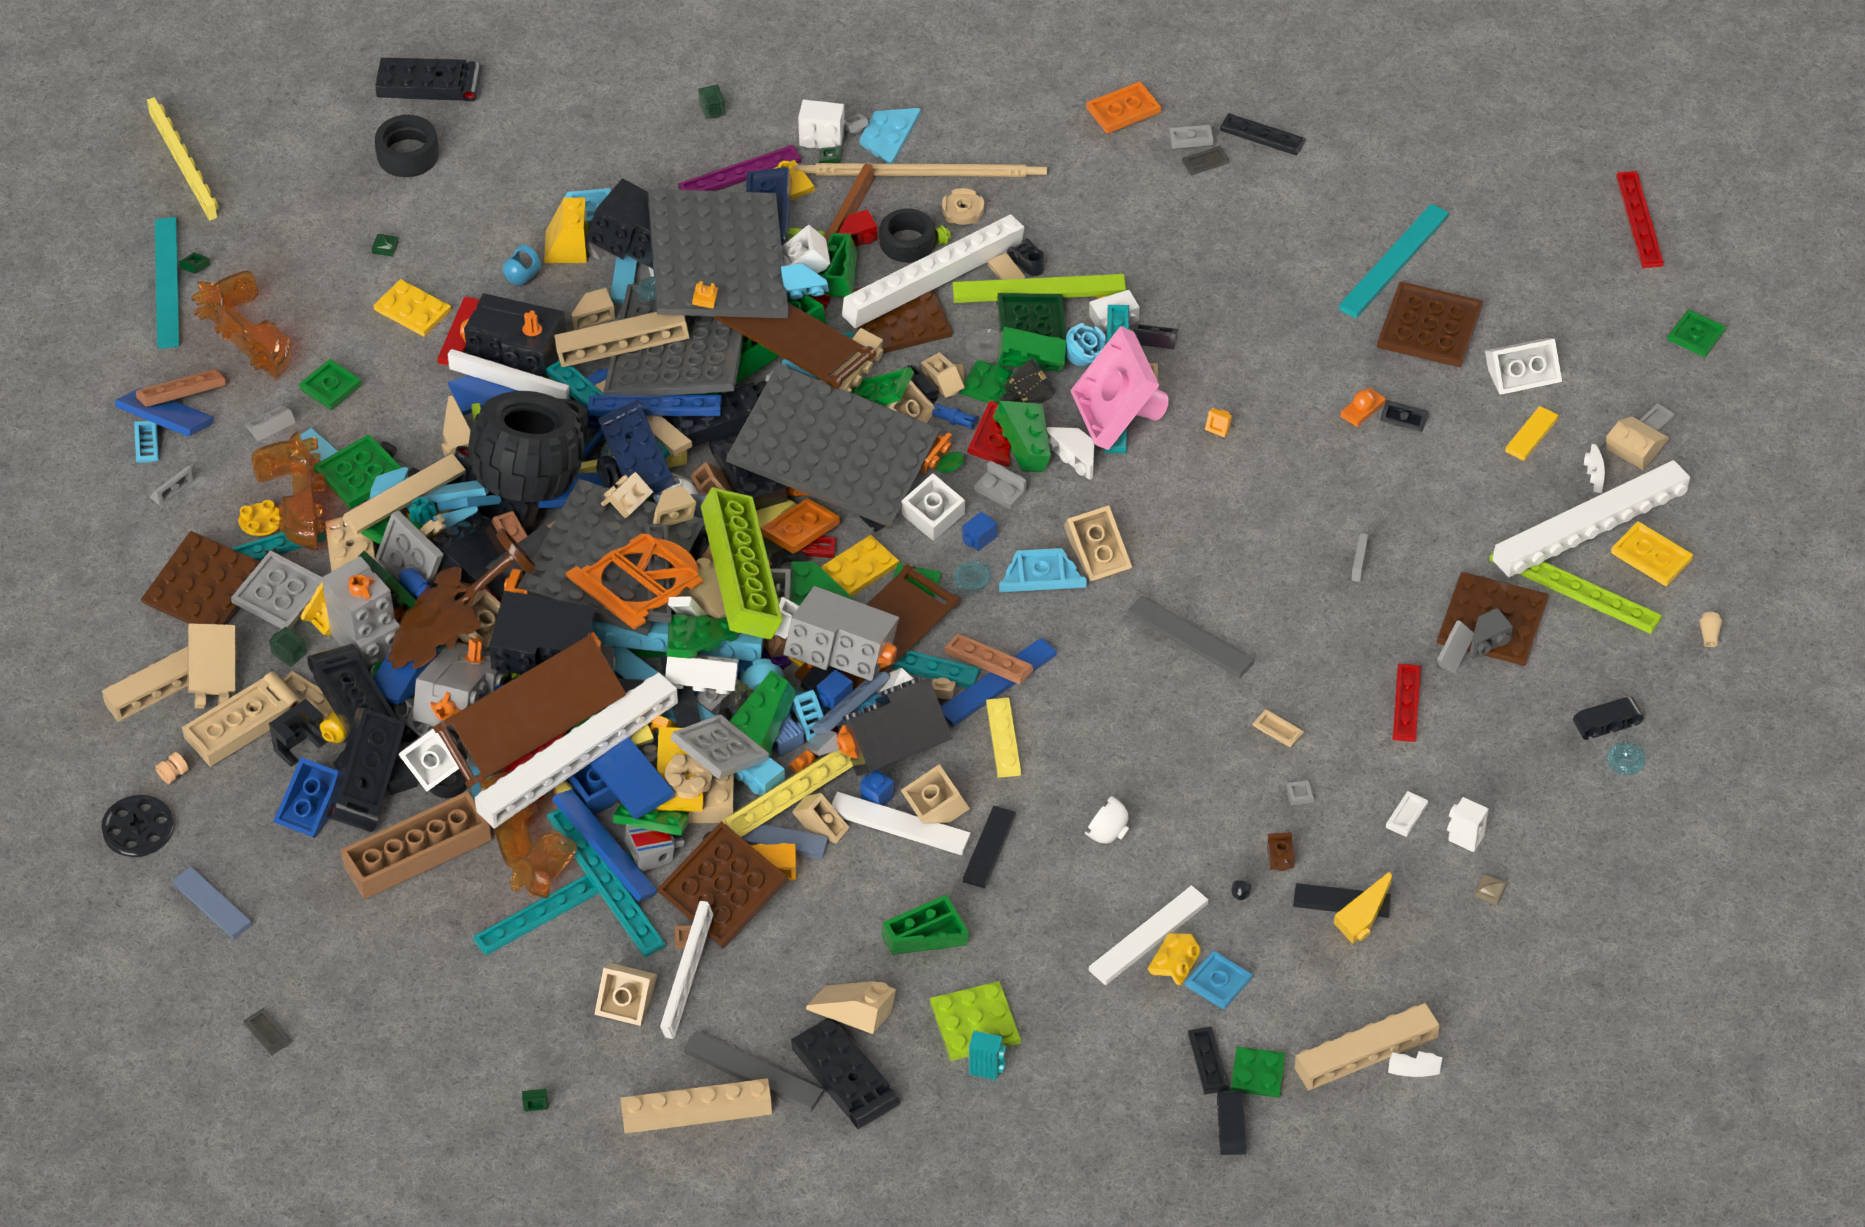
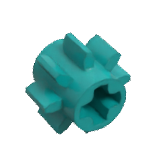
M425 497L414 499L412 506L408 507L411 521H417L419 525H425L428 521L432 520L433 516L437 515L434 501L428 502V499Z

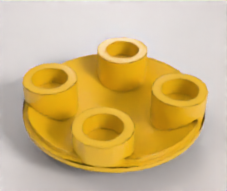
M265 500L262 503L241 507L238 523L240 528L247 534L265 536L274 533L281 527L283 514L274 505L273 501Z

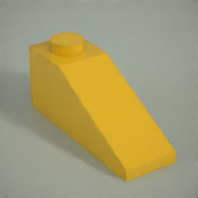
M1390 872L1334 916V924L1352 944L1357 940L1363 941L1370 935V930L1391 885L1392 874Z

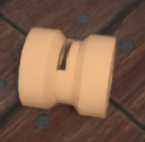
M177 752L172 753L167 761H161L155 766L157 773L167 784H171L176 780V776L183 775L189 770L187 763Z

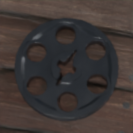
M133 795L117 801L106 811L102 820V833L107 846L115 853L127 857H142L158 851L169 841L174 828L172 813L169 807L163 801L148 795ZM148 804L151 806L147 811L139 810L141 805ZM125 810L128 812L124 817L116 816L118 811ZM158 817L167 818V821L162 824L154 822ZM135 818H137V822L141 826V835H139L138 829L135 827ZM112 829L121 830V832L115 836L108 834L109 831ZM157 835L160 837L156 842L148 841L150 836ZM130 841L137 843L133 848H126L124 846Z

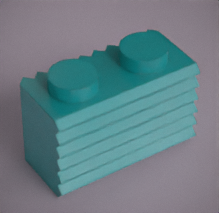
M973 1031L969 1044L970 1076L974 1074L975 1077H984V1079L988 1077L989 1080L993 1078L995 1081L998 1079L999 1073H1004L1006 1045H1002L1003 1036Z

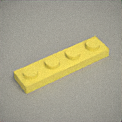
M1009 698L986 700L997 777L1020 776L1021 768Z

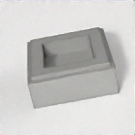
M1309 780L1286 783L1285 788L1291 806L1314 802Z

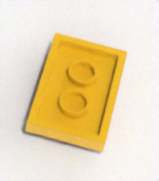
M402 279L373 305L375 311L424 337L451 312L450 305Z
M1639 521L1611 549V554L1666 587L1693 560L1692 553Z
M869 535L821 566V568L852 597L894 570L899 560L872 535Z

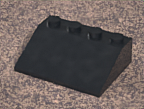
M474 514L433 537L430 541L444 554L437 574L443 569L460 567L462 569L460 581L472 585L479 580L484 568L507 551L496 537L497 530L492 520L484 518L481 514Z

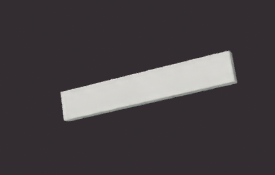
M451 349L448 353L451 370L518 391L540 392L555 398L571 400L569 385Z
M837 792L832 802V807L843 819L959 855H963L970 839V832L941 823L923 824L918 816Z
M1191 885L1089 966V971L1103 984L1107 985L1164 940L1168 933L1174 932L1208 905V899Z
M705 901L699 902L660 1025L666 1038L674 1039L713 918L710 905Z

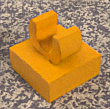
M703 281L696 284L692 305L714 309L718 291L715 284L711 283V286L703 285Z
M1212 408L1208 413L1205 430L1225 438L1229 432L1232 415L1226 410Z
M658 716L650 722L652 724L649 728L652 735H654V732L659 727L676 728L677 724L667 718Z

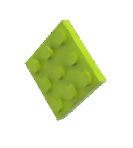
M1000 981L930 998V1005L950 1061L969 1057V1044L974 1030L1003 1036L1002 1045H1006V1047L1021 1044V1039Z

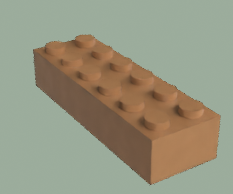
M466 791L341 849L343 867L365 900L491 841L490 825L477 813L475 801L469 792Z

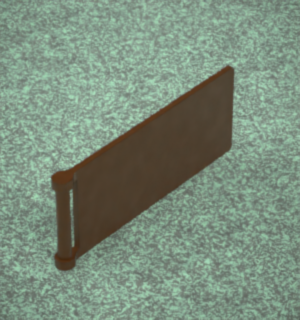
M789 303L788 318L711 316L820 378L835 389H838L842 382L867 360L871 361L876 357V351L871 346L861 345ZM857 352L861 353L858 358L838 375H831Z
M907 563L900 573L866 604L899 617L893 645L897 648L896 657L891 665L881 668L879 672L887 673L952 609L957 608L962 601V598L957 594H951L916 571L915 567L910 563ZM911 577L947 601L945 605L907 581L906 578ZM804 663L794 673L795 678L802 681L812 668L807 667L808 664ZM840 671L841 674L853 682V690L866 680L851 673Z
M588 635L432 728L441 737L466 779V786L470 788L621 699L626 693L592 635ZM451 724L481 772L478 775L474 776L446 729Z

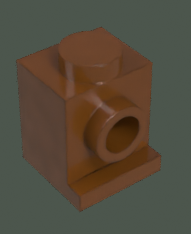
M1292 832L1268 834L1267 851L1270 870L1285 871L1294 868L1295 857Z

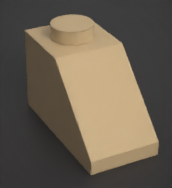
M606 288L585 293L571 314L574 330L615 319L614 305Z
M940 352L921 362L929 378L939 387L938 391L945 398L954 396L959 390L965 388L956 366Z
M682 485L664 490L655 509L653 524L670 526L693 519L696 501Z
M822 793L805 796L792 811L805 828L816 834L828 836V840L835 844L850 828Z

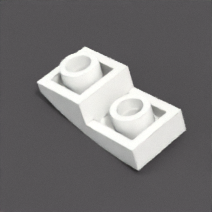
M1592 444L1590 453L1586 452L1584 465L1588 466L1587 474H1591L1590 483L1594 484L1593 492L1602 493L1605 475L1604 461L1597 445Z
M1419 1051L1415 1059L1406 1054L1392 1052L1388 1073L1412 1077L1440 1074L1443 1057Z

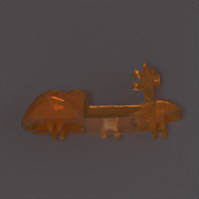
M248 270L229 275L215 284L197 281L199 292L193 294L191 299L196 301L197 305H205L195 309L194 315H199V320L210 318L216 324V334L221 332L223 340L229 339L251 359L250 365H255V370L263 369L276 381L290 364L292 340L288 335L282 334L274 323H270L265 319L259 324L252 325L234 309L236 306L253 301L259 295L253 273Z
M297 431L288 441L273 443L255 450L251 457L254 476L260 482L292 474L293 496L282 497V504H278L279 515L283 517L282 520H279L280 531L285 533L286 539L292 543L310 550L319 551L318 533L326 530V526H323L326 523L324 520L317 519V517L323 515V505L316 504L315 490H326L325 477L322 473L313 476V465L319 463L321 457L319 453L310 454V451L319 448L318 444H316L318 439L312 437L302 440Z
M501 772L480 781L481 789H488L500 778L507 776L511 772ZM534 801L497 826L494 832L506 865L512 868L514 873L509 881V884L514 885L511 891H519L524 884L530 892L529 897L534 898L538 895L549 898L552 884L551 879L555 878L564 869L575 854L577 847L572 839L562 836L559 831L554 829L551 832L542 834L535 844H532L528 827L531 824L533 815L537 812L536 801Z

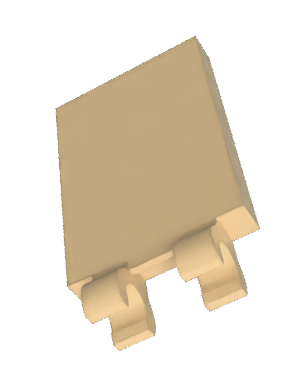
M188 625V693H195V708L204 709L206 695H218L219 705L229 699V694L235 693V625Z

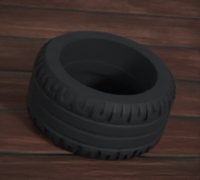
M911 208L899 209L889 213L880 224V247L887 257L903 263L915 262L928 256L935 246V225L933 220L924 212ZM902 230H913L922 234V236L914 240H900L892 235Z

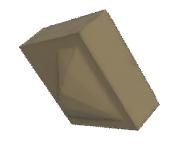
M1484 874L1476 890L1475 897L1497 905L1507 883Z

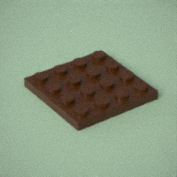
M1400 281L1380 333L1377 348L1462 367L1483 307V301Z
M864 287L853 289V293ZM934 290L857 327L858 331L862 328L883 339L881 347L883 354L952 337V330Z
M190 531L143 595L141 601L143 604L187 624L227 625L239 609V606L232 603L231 597L259 565L260 561Z
M1461 572L1438 635L1437 643L1445 645L1456 621H1461L1474 633L1478 617L1498 608L1513 626L1511 641L1504 646H1498L1490 650L1484 656L1526 666L1549 599V594ZM1472 641L1467 649L1469 652H1471Z
M721 821L657 888V892L692 923L699 902H708L713 912V918L707 935L724 949L789 879L782 871Z

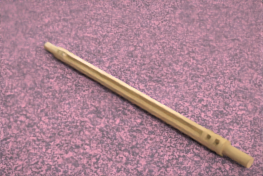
M816 163V165H795V170H803L805 174H816V176H858L865 164ZM871 164L874 176L1026 177V175H1047V167H1026V164Z

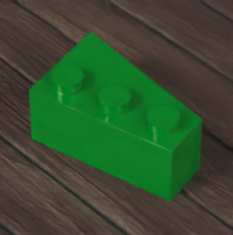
M831 233L827 240L830 265L823 272H819L818 275L827 280L829 292H824L825 295L846 297L852 294L854 289L857 250L850 234Z

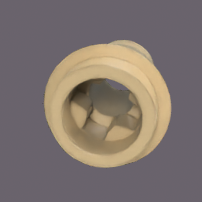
M1706 612L1702 614L1699 620L1704 646L1716 647L1718 645L1722 619L1718 613Z

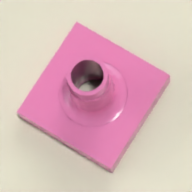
M1121 326L1070 390L1094 444L1107 450L1110 449L1136 415L1156 421L1164 415L1168 407V395L1157 389L1159 383L1135 333Z

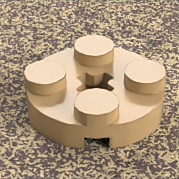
M955 189L952 191V194L944 196L942 200V213L949 223L960 225L975 224L984 213V200L981 195L980 197L976 195V191L972 189Z
M441 514L436 515L438 518L436 522L430 520L419 529L428 539L433 534L437 536L446 529L444 524L446 520Z
M677 754L672 757V761L666 767L665 781L677 797L692 799L699 797L700 793L709 790L712 783V773L696 762L689 754ZM691 773L695 777H691L690 780L685 779L684 774Z

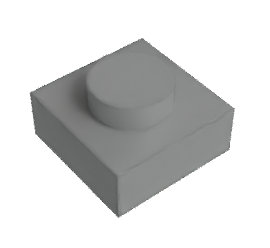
M859 113L845 119V130L852 134L861 132L864 127L869 125L867 117Z

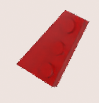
M989 401L967 453L1009 467L1010 442L1007 438H1004L1002 434L1003 429L999 422H996L993 418L999 404Z

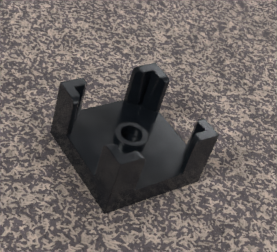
M307 699L269 723L273 749L290 767L298 763L299 759L289 750L306 738L318 748L328 743L323 738L320 729L315 725L317 721L321 723L324 721L323 714Z

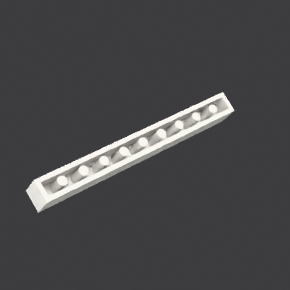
M1010 214L844 297L842 316L854 328H857L983 265L988 260L1006 253L1010 246L1015 247L1021 243L1024 226Z
M1672 460L1496 544L1493 561L1508 577L1520 574L1534 565L1541 564L1548 558L1558 556L1561 552L1574 548L1588 539H1593L1602 532L1612 530L1623 522H1628L1642 513L1649 512L1654 507L1664 505L1669 500L1684 495L1688 490L1690 476Z
M659 672L647 678L641 685L629 690L624 697L610 704L598 714L591 716L588 721L572 729L569 734L556 740L542 752H538L532 759L519 765L513 772L500 778L488 789L482 790L474 797L477 813L495 829L678 703L677 688Z

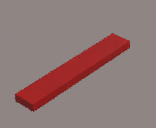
M1617 172L1616 179L1641 267H1663L1664 261L1638 172Z

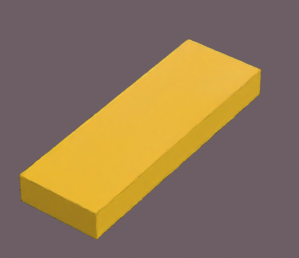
M1539 406L1506 446L1505 452L1525 461L1557 422L1559 415Z

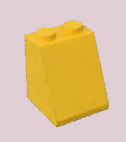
M585 197L563 198L546 229L544 263H587L586 239L588 235V221Z

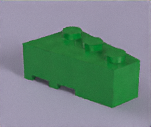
M1004 327L999 339L997 366L1035 369L1030 363L1034 359L1041 370L1062 372L1065 365L1066 340Z
M1000 401L993 418L996 422H999L1003 429L1002 434L1012 446L1011 451L1021 470L1044 472L1051 454L1043 405Z
M771 670L732 717L730 722L767 751L770 757L774 741L780 735L779 729L783 719L787 718L797 692L786 679Z
M946 894L884 921L881 936L893 955L965 946L968 942L969 932Z

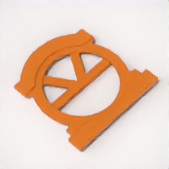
M644 533L631 539L628 545L607 553L592 566L587 565L582 569L576 566L565 573L567 578L632 629H636L646 623L644 617L649 615L647 610L667 604L669 597L679 596L684 588L691 590L704 583V580L698 576L696 561L687 550L673 542L653 538L651 535ZM643 553L637 566L624 556ZM653 554L666 559L674 567L644 572ZM611 562H614L657 597L643 602L621 600L602 585L601 577L603 571ZM676 578L675 584L669 590H666L655 581Z

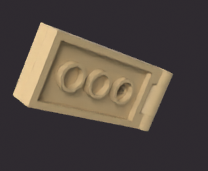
M343 517L326 521V534L332 572L358 558L363 551H366L375 560L377 555L375 541L362 535L361 532L356 535Z
M270 672L256 683L183 726L184 739L211 767L270 731V722L302 702V700L276 672Z

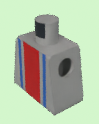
M626 824L624 841L628 851H630L633 862L641 872L670 863L673 860L674 848L684 846L682 835H669V833Z

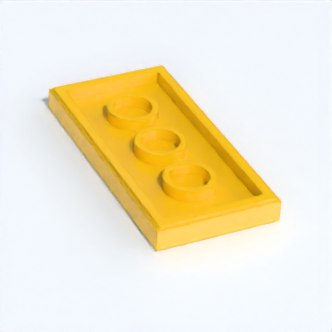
M659 727L657 772L664 780L666 767L672 761V757L677 754H688L671 740L672 733L682 728ZM691 773L684 774L685 779L690 780L691 777H695ZM703 792L699 794V797L684 799L675 795L674 798L655 809L662 811L702 812Z

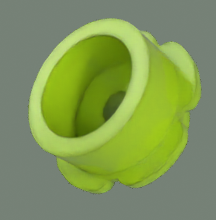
M939 225L938 228H935V241L937 245L948 244V241L951 239L950 231L948 228Z

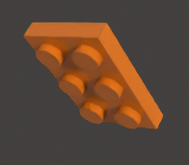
M1141 81L1086 102V109L1106 134L1161 113V106Z
M806 498L761 527V533L765 538L795 554L839 525L840 516Z

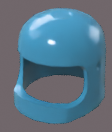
M520 245L516 248L514 255L504 262L502 271L507 281L513 285L521 286L528 283L540 272L541 263L537 253L531 247ZM519 251H523L532 257L533 263L529 268L522 262Z

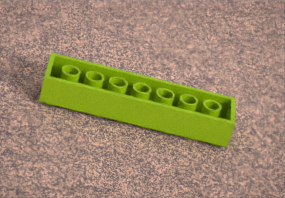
M712 487L701 505V510L729 630L771 640L783 619L753 497Z

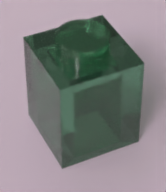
M718 84L698 89L699 104L705 119L726 115L725 100Z
M287 627L275 633L269 640L271 654L290 667L307 654L305 640Z

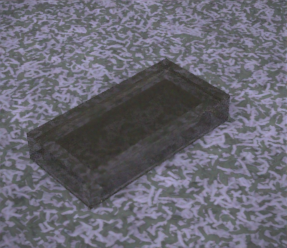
M1217 146L1183 157L1182 163L1192 176L1228 164L1229 158L1223 149Z
M264 1008L243 1021L246 1028L271 1056L292 1043L289 1036Z

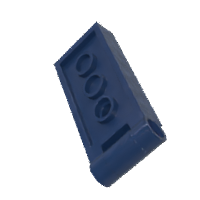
M789 167L747 172L746 192L776 193L781 246L789 241L792 178Z
M638 399L598 418L623 476L626 474L629 477L636 472L653 491L650 496L676 484Z

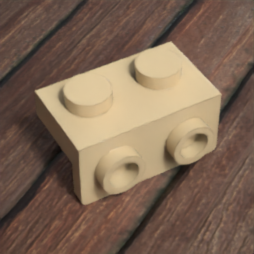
M636 472L629 477L625 474L616 482L617 488L612 486L604 493L606 498L600 504L604 507L611 502L619 513L626 518L653 491Z

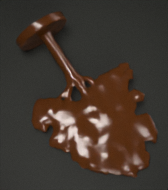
M500 529L496 533V537L508 554L472 585L466 586L460 582L462 569L460 567H450L441 570L434 580V583H438L437 587H426L419 594L415 606L409 608L401 618L400 627L396 630V634L393 637L394 641L387 662L391 661L394 669L402 668L407 662L414 660V665L411 668H420L435 658L437 655L436 646L446 644L447 649H451L457 642L458 638L456 635L466 633L467 636L479 629L481 621L478 620L474 609L470 606L475 595L514 561L530 575H533L538 570L532 559L506 530ZM467 591L464 596L455 600L457 593Z

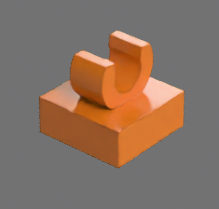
M805 750L789 763V768L797 773L817 759L809 750Z

